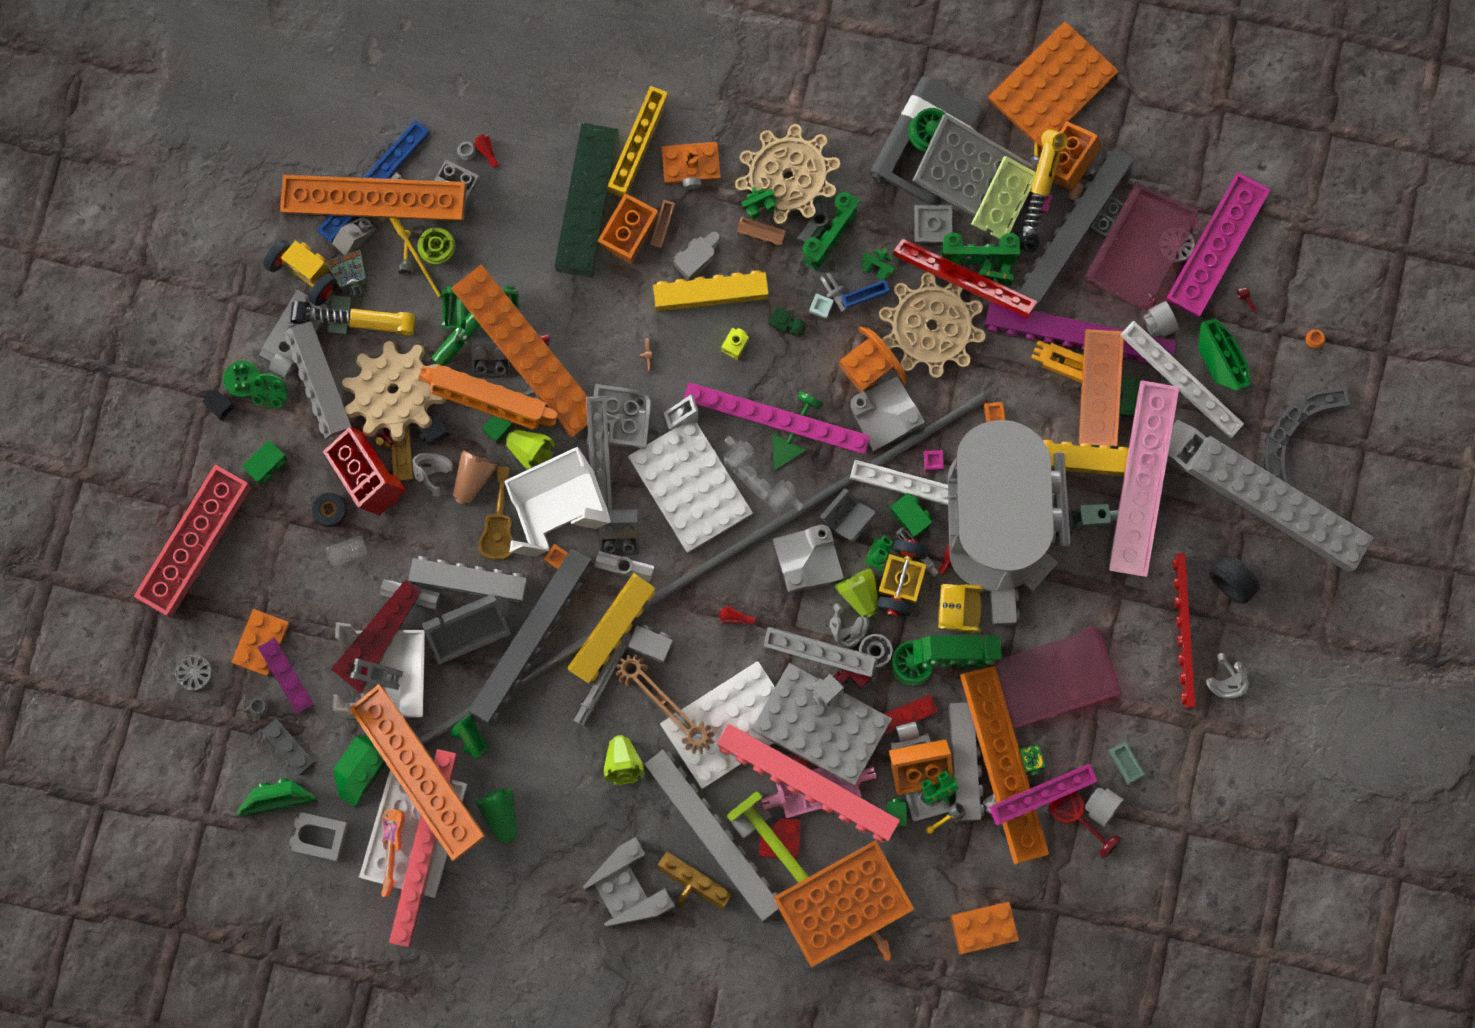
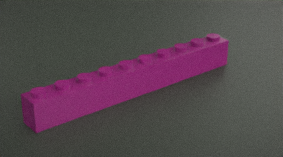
M993 302L989 303L984 326L991 333L1004 332L1010 337L1023 336L1029 341L1042 340L1049 345L1051 343L1061 344L1062 347L1067 349H1073V347L1080 348L1083 352L1085 329L1124 331L1122 329L1033 311L1029 318H1025ZM1151 336L1174 357L1176 341ZM1124 340L1122 360L1128 361L1133 359L1137 360V363L1144 365L1149 363Z

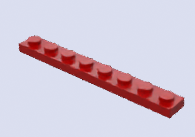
M904 239L900 241L893 252V256L1025 318H1029L1036 307L1037 301Z
M1177 553L1175 559H1172V570L1176 571V578H1173V588L1177 589L1174 605L1175 608H1178L1176 627H1179L1180 635H1177V646L1181 647V654H1178V664L1182 666V673L1179 674L1180 685H1183L1181 704H1184L1185 709H1193L1195 707L1186 559L1185 553Z
M929 694L885 713L884 715L892 719L883 736L896 731L897 726L917 722L938 713L931 695ZM793 753L788 755L789 758L807 768L815 766Z

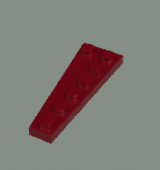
M405 579L331 670L362 694L368 682L350 678L351 672L354 671L355 667L353 664L354 660L360 659L375 664L381 662L396 633L403 625L406 616H408L420 596L421 591ZM362 667L361 674L366 675L368 668Z

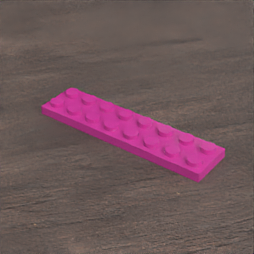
M1239 172L1236 173L1166 298L1168 302L1198 318L1200 317L1270 189Z

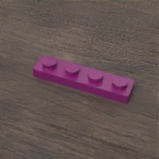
M275 637L258 646L259 652L296 714L314 704Z

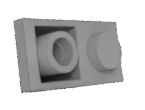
M361 217L341 227L332 244L344 255L352 253L375 232L376 228L370 221Z

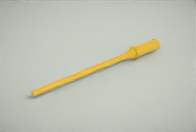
M389 218L398 235L406 242L435 293L440 297L439 290L409 242L406 230H404L398 218Z

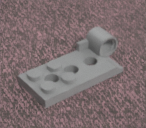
M299 290L295 292L259 354L271 362L269 370L286 379L297 367V363L292 358L291 348L287 352L280 351V346L283 343H287L285 332L290 327L300 325L290 322L292 302H307L315 309L321 308L325 310L327 308L331 310L325 304L315 306L308 300V295ZM317 320V322L309 321L312 322L314 330L317 333L320 326L322 325V322L319 320Z

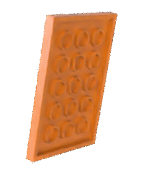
M1064 21L987 99L1042 149L1041 138L1043 133L1047 130L1059 132L1066 121L1069 122L1118 74L1119 70Z
M876 840L772 897L810 967L819 964L914 910Z

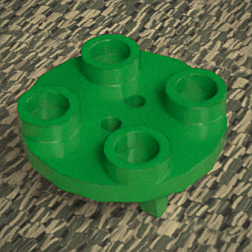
M240 360L227 367L224 372L223 383L226 390L232 396L246 398L251 396L250 386L252 381L261 374L253 363Z
M269 373L256 376L251 383L250 393L254 404L266 408H280L287 399L288 389L281 378Z

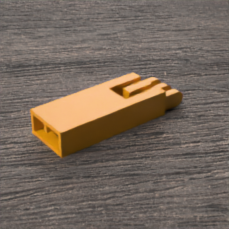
M1042 341L1037 342L1036 345L1043 349L1035 348L1034 352L1039 354L1040 357L1032 354V360L1042 363V368L1082 383L1083 355L1053 343L1049 345ZM1053 354L1064 357V363H1058L1060 358L1053 357Z

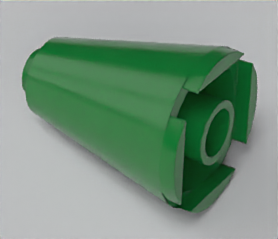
M509 787L507 792L504 788L485 794V798L481 799V801L479 797L476 798L475 803L499 842L503 841V844L514 841V837L517 836L512 787Z

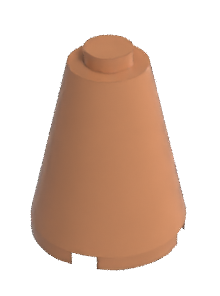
M463 450L453 496L456 497L455 501L466 505V502L471 503L494 473L497 464L479 457L477 454Z

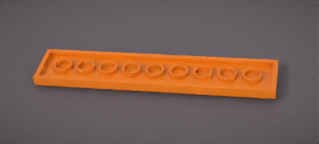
M283 175L280 212L289 214L464 221L467 184L465 182Z
M479 265L451 288L452 291L540 400L546 402V407L557 412V421L572 438L587 426L586 397L588 396L483 265Z
M993 666L961 674L960 677L996 803H999L1029 790L1030 785L997 670ZM1036 809L1002 823L1014 864L1049 855Z
M378 684L349 708L452 861L456 862L486 838L383 686Z

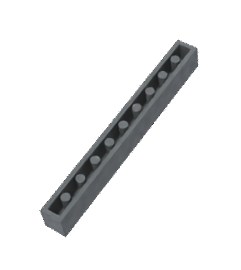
M1116 147L1112 152L1108 151L1103 158L1105 163L1102 167L1098 166L1093 173V176H1095L1093 181L1086 183L1083 188L1085 193L1082 197H1077L1073 203L1075 208L1072 212L1068 211L1063 218L1065 223L1062 228L1060 226L1057 227L1053 234L1054 240L1052 243L1047 242L1043 249L1044 255L1042 258L1037 257L1033 264L1034 270L1032 273L1028 271L1023 279L1025 283L1022 288L1018 287L1015 290L1037 301L1033 311L1036 310L1110 195L1113 194L1132 165L1134 158Z
M571 548L468 710L472 716L489 726H492L493 723L499 720L500 712L504 706L506 707L510 703L511 694L514 689L517 690L522 683L521 678L530 671L533 659L541 654L542 645L551 638L553 634L552 629L561 622L562 614L566 608L568 609L571 606L575 593L580 592L585 577H589L594 567L590 558Z

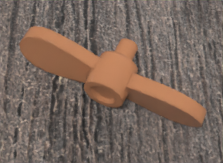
M644 338L646 352L640 354V358L647 360V371L651 373L650 359H652V352L649 351V339Z

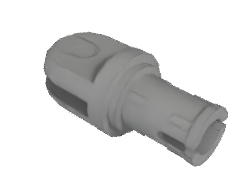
M826 273L835 287L832 290L822 275L820 279L829 292L826 296L831 299L833 298L840 311L843 312L846 310L841 300V297L844 295L842 292L844 287L843 285L838 286L832 275Z

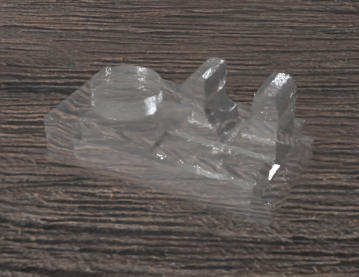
M362 536L325 548L331 567L368 554Z

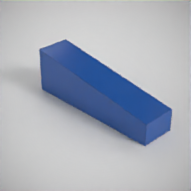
M883 280L843 295L841 300L845 309L886 296L889 288L886 281Z

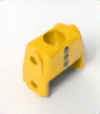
M942 584L939 597L938 629L966 634H980L981 628H978L981 617L980 593L983 592V586Z

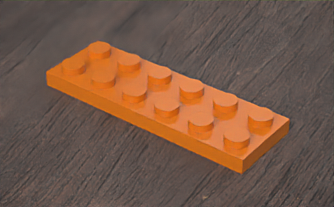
M1085 329L1078 444L1117 446L1124 342L1120 335L1123 331Z

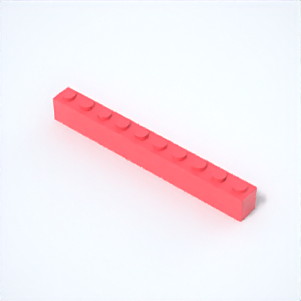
M729 723L717 742V746L720 747L719 751L723 754L736 756V761L745 766L747 763L752 765L755 772L760 775L766 773L771 776L770 780L778 785L782 782L788 786L787 790L796 795L798 792L805 795L804 799L812 804L815 802L822 805V810L829 814L835 812L839 815L838 818L847 824L849 822L856 824V829L863 833L867 831L872 833V838L881 843L890 840L900 821Z
M437 749L434 762L451 785L458 755ZM420 815L389 940L391 944L408 948L412 946L438 841L422 815Z

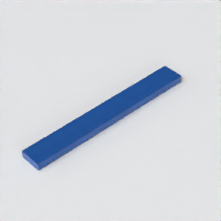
M415 120L364 178L390 179L426 139L430 131ZM330 215L317 229V232L332 244L340 228L351 223L356 216Z

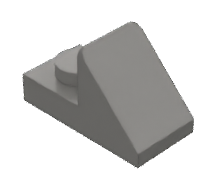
M689 395L664 412L670 430L680 427L687 421L698 423V408L693 395Z

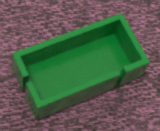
M929 635L913 641L914 665H922V668L934 667L933 665H939V668H950L951 665H957V668H967L969 665H974L975 668H985L986 665H994L995 661L1002 659L1000 636H983V641H981V636Z

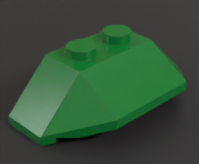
M1216 318L1201 323L1198 350L1214 381L1235 391L1250 386V368L1233 335L1223 325L1219 324Z
M367 735L356 736L333 768L339 797L355 808L386 764Z
M289 778L277 780V784L270 785L269 782L258 784V788H253L238 809L237 814L240 817L318 802L317 797L295 782L289 781Z

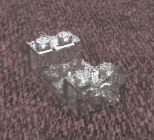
M730 435L725 439L724 442L732 449L724 456V465L775 513L780 516L791 504L799 512L804 508L805 505L796 497V492L794 491L796 488L789 481L785 483L781 480L771 490V486L766 480H760L756 476L757 472L750 466L754 461V453L752 452L754 449L747 442L743 443L741 440L737 443Z

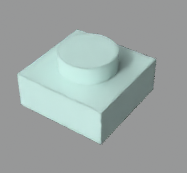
M816 293L809 313L827 319L834 300Z

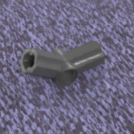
M819 196L813 201L816 213L797 238L801 245H804L806 240L811 237L818 239L829 227L824 196ZM819 219H823L825 221L823 224L816 223V221Z

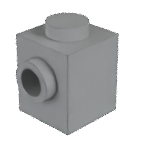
M829 674L824 680L819 679L813 685V699L818 705H823L825 708L830 704L833 706L839 701V695L843 692L844 687Z

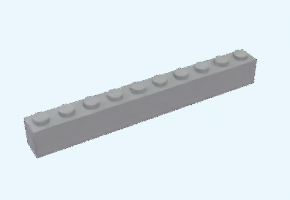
M664 750L660 751L644 763L645 767L763 922L779 910L772 898L777 894L775 892L772 894L768 889L770 885L767 880L757 875L756 871L758 869L752 861L748 863L744 858L746 855L745 851L740 845L735 846L732 842L734 839L733 835L728 829L726 831L723 830L720 826L722 821L717 814L712 815L708 810L711 808L704 798L701 800L698 797V789L693 783L689 784L686 781L687 775L681 767L676 768L673 764L676 760L669 751L665 753Z

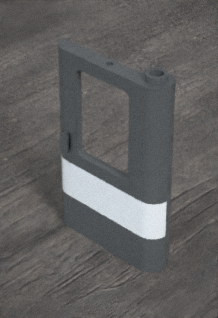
M921 77L872 166L870 174L872 175L871 178L876 182L887 181L928 205H937L941 198L940 196L926 188L920 189L892 172L909 140L908 128L911 120L924 109L937 108L977 132L986 115V111L934 80Z

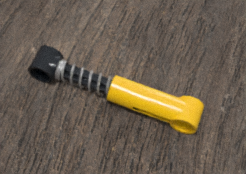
M1047 130L1042 135L1043 149L1031 192L1034 193L1032 195L1033 200L1030 201L1032 204L1029 207L1028 218L1025 220L1026 226L1016 234L1020 240V249L1029 253L1035 252L1040 245L1036 232L1038 228L1037 223L1040 222L1039 216L1042 215L1040 212L1044 209L1042 207L1043 203H1045L1044 197L1050 194L1061 151L1066 148L1068 142L1067 136L1064 133L1055 130Z
M294 301L291 305L290 322L304 324L309 321L317 322L319 320L322 323L324 321H328V323L334 322L335 324L338 322L342 325L348 323L350 328L413 335L416 315L408 312L388 313L351 309V312L335 311L334 309L328 310L327 308L322 310L321 308L315 309L311 307V304L307 302Z

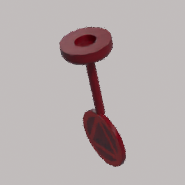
M1072 792L1049 802L1050 814L1055 820L1066 824L1078 820L1104 844L1099 852L1103 859L1108 857L1122 841V838L1118 835H1114L1107 841L1081 817L1084 803L1079 793Z

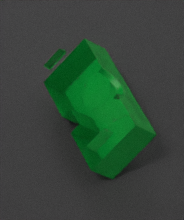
M1121 377L1120 394H1122V398H1120L1119 416L1134 417L1139 391V377Z

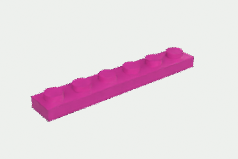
M1089 763L994 804L989 809L996 825H999L1097 782V779Z

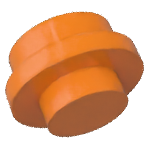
M1311 330L1307 333L1305 340L1309 347L1316 349L1324 344L1325 336L1319 330Z

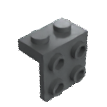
M844 488L822 513L820 518L832 531L853 542L873 521L877 513L858 502L851 492Z

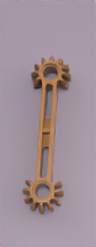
M627 654V660L620 658L622 664L616 665V669L619 670L616 672V676L620 677L619 682H625L627 687L631 683H635L687 736L681 740L682 744H686L685 749L687 751L691 748L692 754H695L697 750H699L700 754H703V748L709 751L710 746L708 744H714L712 737L715 736L714 732L710 731L711 726L707 725L704 727L703 721L699 723V726H696L644 674V671L648 669V665L644 664L645 660L643 658L638 660V655L636 654L633 656V659H631L629 654ZM631 667L637 668L634 674H628V669ZM643 679L657 693V696H654L639 680ZM676 712L691 728L686 729L672 713ZM696 734L703 735L700 741H694L693 737Z

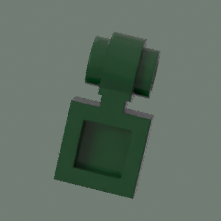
M779 307L776 308L768 322V325L784 333L790 328L789 333L795 337L803 335L806 330V323L804 321L796 319L792 322L794 315Z

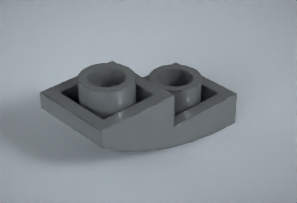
M1110 195L1090 228L1107 237L1127 205Z

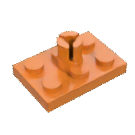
M717 142L661 146L665 184L683 183V179L692 177L701 178V181L721 180Z

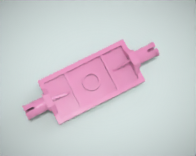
M873 766L863 770L855 786L846 783L821 768L812 770L858 797H861L858 786L860 782L876 779V774L872 773L875 771ZM782 782L780 785L776 784L778 789L776 795L760 799L761 803L764 804L762 805L763 810L777 806L783 807L786 819L819 810L822 807L817 802L812 804L804 799L805 795L799 792L797 795L787 790L788 786Z

